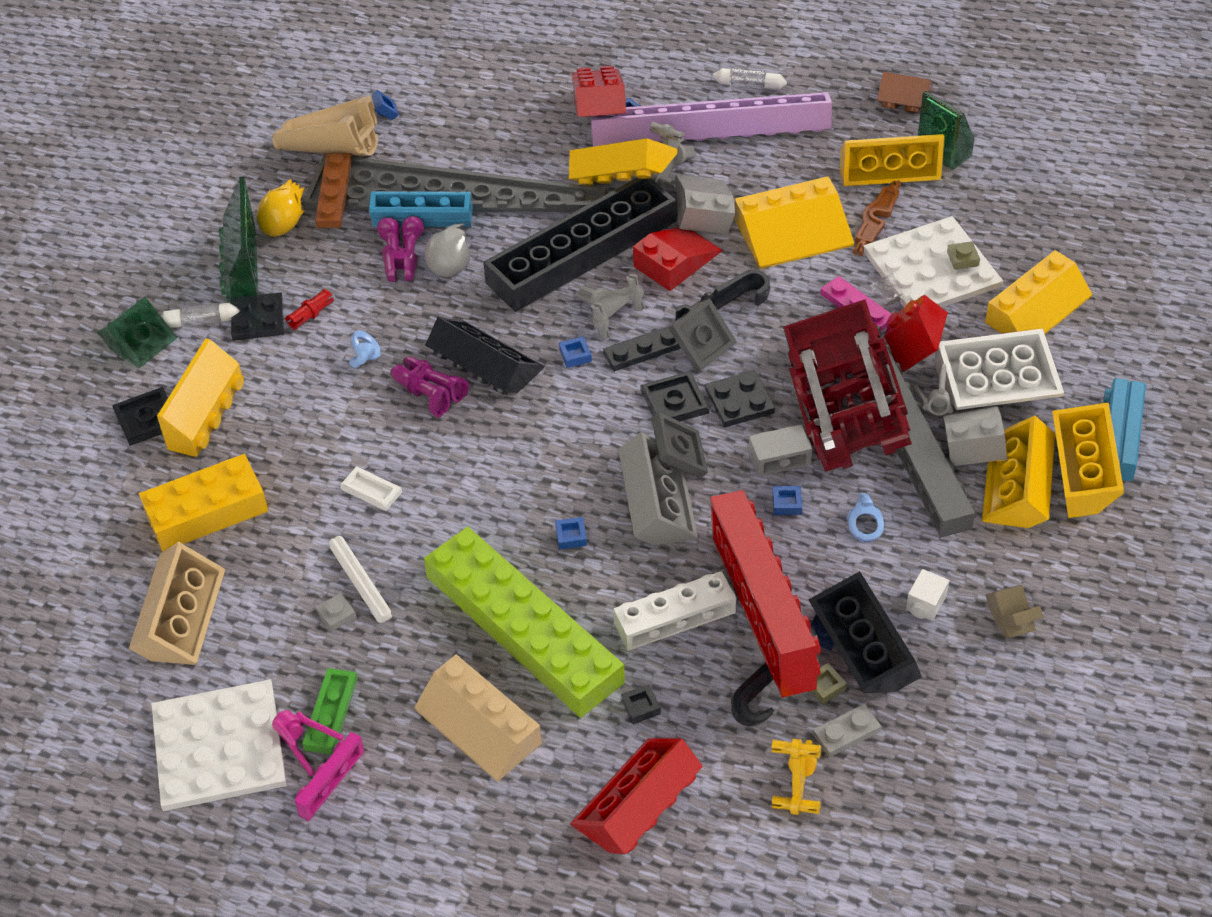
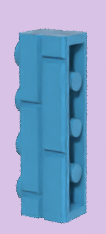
M371 191L369 213L373 227H377V223L383 218H392L397 221L399 227H402L403 220L411 216L420 218L424 223V227H447L461 223L465 224L462 227H472L473 205L471 192L407 193Z
M1115 378L1111 388L1106 387L1103 403L1109 402L1122 480L1133 481L1138 460L1146 385L1144 382H1129L1126 379Z

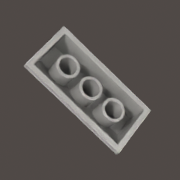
M640 432L619 449L620 465L624 477V487L627 493L634 537L651 545L698 539L684 471L660 461L656 439Z

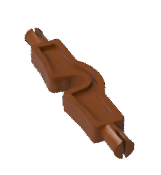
M897 180L896 183L895 181L891 182L889 187L884 186L876 201L870 203L864 209L862 226L856 235L855 242L857 245L852 251L853 254L857 255L858 253V256H863L864 245L873 243L884 229V220L876 216L886 218L891 216L894 205L899 197L898 189L902 184L900 180Z

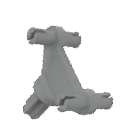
M652 122L650 127L653 128H649L650 132L659 134L663 139L662 144L677 148V155L662 173L651 174V179L659 186L672 190L675 186L673 185L675 181L667 178L676 165H680L685 160L695 157L696 151H694V146L692 145L683 146L680 144L684 140L681 137L685 136L684 132L674 130V127L669 124L661 125Z
M634 273L626 277L629 285L626 288L608 291L604 288L594 290L586 286L579 287L577 297L591 303L593 325L595 328H598L600 338L603 340L610 337L608 329L609 317L629 300L632 299L636 311H641L645 308L642 299L644 296L643 287L639 285L637 275Z

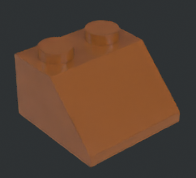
M883 72L877 100L882 102V107L896 109L897 105L905 106V111L920 113V109L926 110L933 83L930 79Z

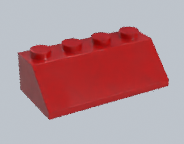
M648 738L574 818L570 825L607 852L625 855L637 846L638 839L645 831L650 830L656 825L657 818L661 813L676 802L677 795L695 781V775L703 766L682 738Z

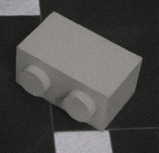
M801 424L749 436L748 453L756 473L760 477L811 465L812 447Z

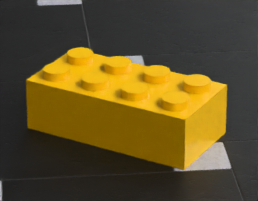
M245 453L139 493L145 514L162 552L177 542L185 544L268 512L264 492Z

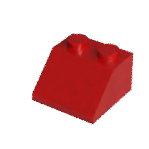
M925 294L915 301L911 300L898 313H892L886 322L888 326L884 337L890 346L895 362L899 363L902 372L907 371L939 348L948 312Z

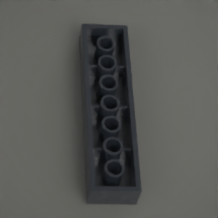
M636 178L483 262L485 283L516 312L634 246L650 233L658 232L675 223L676 199L651 178Z

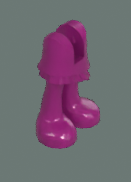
M411 216L403 220V248L399 247L400 227L396 220L383 218L377 223V232L387 243V246L382 251V259L389 282H396L397 269H404L406 282L412 281L418 265V256L414 252L415 243L424 231V223L418 217Z
M407 356L403 359L404 366L396 364L390 370L393 379L404 386L409 393H413L416 397L421 396L423 393L429 398V411L437 418H440L448 411L450 399L458 403L467 396L469 391L468 381L457 376H448L434 371L427 360H419Z

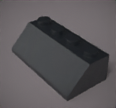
M437 317L425 346L434 350L432 354L443 360L448 358L453 361L452 365L455 368L465 372L467 370L472 372L474 379L482 383H491L494 385L493 390L503 395H507L508 392L518 393L545 367L464 320Z
M860 571L808 599L863 693L896 692L922 678L914 657Z

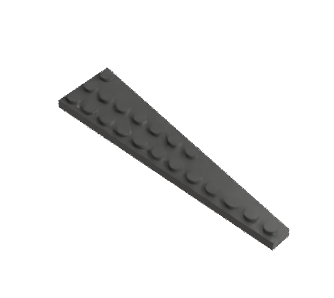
M326 153L323 155L303 200L304 209H317ZM351 157L352 162L344 210H369L371 191L407 193L471 192L473 211L575 212L607 193L606 188Z

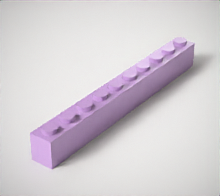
M823 92L626 107V113L591 116L593 147L645 138L662 142L663 139L659 134L650 132L649 128H653L650 127L652 122L661 125L669 124L674 127V130L684 132L685 136H681L684 140L693 139L696 141L715 137L727 139L730 136L775 135L781 132L796 134L808 130L821 132L825 129H832V101L829 93Z

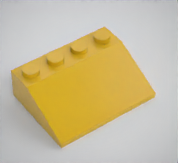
M828 176L735 199L734 220L760 269L852 247L855 244L838 192Z

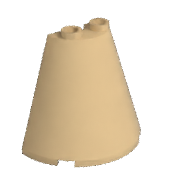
M368 95L286 120L282 124V128L277 129L273 133L272 140L275 149L310 153H351V156L365 157L373 155L377 148L378 135L374 132L377 118L372 97Z

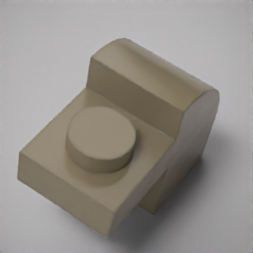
M1023 585L1012 586L985 594L995 622L1003 636L1008 639L1036 631L1034 620L1044 618L1040 606L1029 607Z

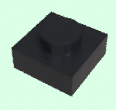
M649 684L621 694V701L632 724L661 714V707Z

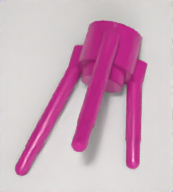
M290 710L281 711L274 717L272 727L282 737L283 741L288 744L309 776H313V769L297 747L295 741L303 734V724L338 740H343L344 736L331 728L307 718L302 712L294 715Z

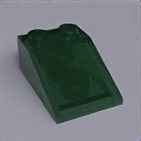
M924 91L918 136L943 134L942 164L954 170L972 157L974 136L963 112L930 92Z

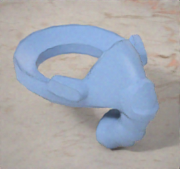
M361 330L355 331L352 334L351 344L357 353V357L350 359V365L353 368L360 367L367 360H376L381 356L379 344L370 334ZM358 339H362L365 342L359 343Z
M859 494L855 507L850 509L846 517L849 531L859 541H875L884 530L883 516L880 510L873 506V501L868 494ZM863 514L873 516L877 522L876 531L872 534L860 532L856 527L857 517Z

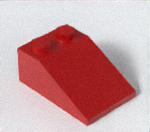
M679 227L650 233L633 246V267L671 291L721 253L722 249L693 230L679 229Z

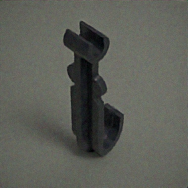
M747 270L716 288L713 293L706 292L700 301L693 305L684 304L676 308L675 321L705 299L710 298L716 309L719 310L746 291L752 289L758 290L755 295V305L759 306L769 296L771 288L769 277L760 270Z
M766 662L741 684L732 695L731 712L735 720L741 725L748 727L760 725L772 716L774 709L771 707L761 714H755L748 708L749 702L774 680Z

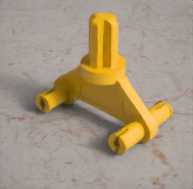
M773 739L772 753L790 754L788 766L792 772V798L773 795L772 809L790 810V813L794 815H800V812L819 815L821 801L805 800L802 798L806 777L813 774L817 766L816 758H820L821 745H813L811 740H806L805 743H802L801 739H792V742Z

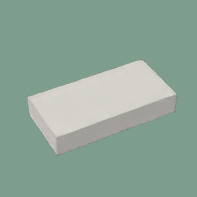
M357 466L340 484L341 490L385 511L389 509L402 493L401 487Z

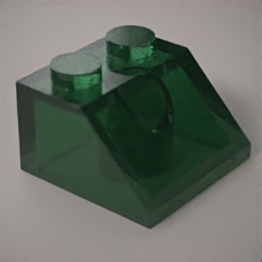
M146 297L131 304L97 331L111 351L138 368H141L178 338Z

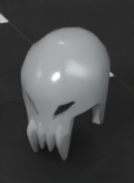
M464 223L447 226L444 231L432 235L427 241L424 257L428 269L433 274L443 278L453 277L468 265L470 253L465 241L467 236L463 230L459 229L465 225Z

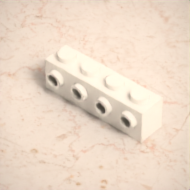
M722 571L715 574H707L700 579L686 584H678L666 591L652 593L634 602L623 603L619 607L614 608V625L627 651L736 613V596Z

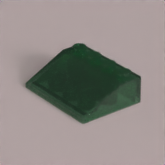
M242 176L237 181L223 215V227H219L220 241L223 242V244L219 245L221 260L224 259V262H219L221 277H224V280H220L221 295H226L228 303H231V298L258 295L257 231L245 177Z

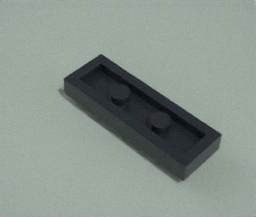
M669 326L603 348V354L615 372L679 350L681 347L670 332Z

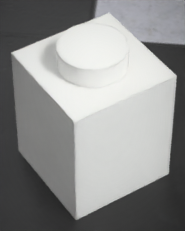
M922 569L908 593L906 610L917 618H926L933 621L947 596L950 580Z

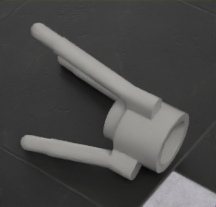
M941 364L939 387L929 394L928 399L918 385L913 386L917 396L923 403V409H929L932 414L937 416L953 413L954 407L950 401V395L945 391V364Z

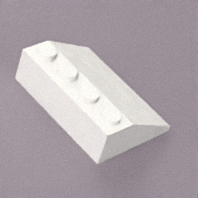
M1043 329L941 341L935 353L934 364L938 377L940 376L941 364L946 365L945 391L950 395V400L956 410L1064 396Z

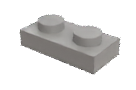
M863 704L813 729V736L828 757H831L881 732L882 726L868 707Z

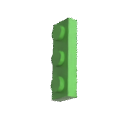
M327 668L311 716L312 720L341 733L358 680L356 672ZM308 726L302 745L304 751L332 755L338 739Z

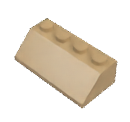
M180 542L159 555L129 649L150 661L196 665L225 569Z
M457 654L433 673L414 707L419 714L497 782L542 744L540 725Z

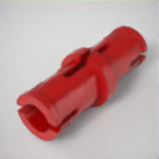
M322 289L321 292L310 300H304L298 309L285 317L286 321L291 319L287 323L289 327L297 330L309 319H315L321 310L334 302L330 291Z

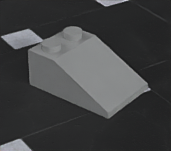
M676 174L675 186L679 229L728 234L735 215L733 195L725 182L717 179Z
M997 405L956 410L953 407V413L942 415L949 458L953 466L1007 459L1005 433Z

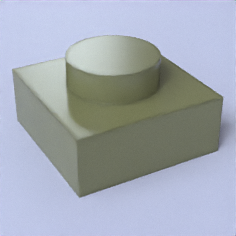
M973 241L948 245L947 254L954 270L979 266L980 257Z
M829 663L820 667L821 675L817 676V690L811 691L822 705L847 689L845 680Z

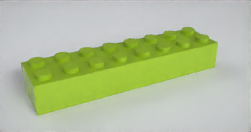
M467 526L424 557L427 578L580 718L625 683L624 664L470 527Z

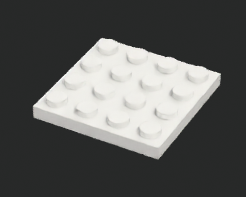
M953 216L864 245L865 255L904 308L911 300L915 301L924 294L940 307H945L1003 286L1002 278L975 244L974 246L980 257L979 266L954 270L947 254L948 245L970 242L972 240Z
M271 679L151 703L160 801L163 811L287 786L280 735L272 727V722L277 712Z

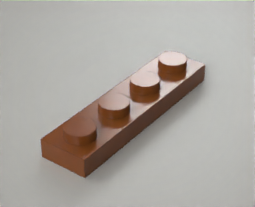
M326 153L315 219L317 228L342 227L352 162L351 153Z

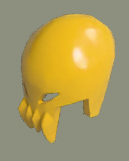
M290 179L281 187L269 190L262 198L257 208V222L260 230L265 235L277 237L287 234L293 229L301 215L305 212L302 210L300 201L305 187L299 188L300 184L296 185V182L292 183V179Z

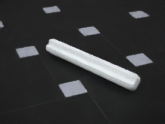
M337 536L329 541L330 549L379 623H384L391 619V610L344 538Z

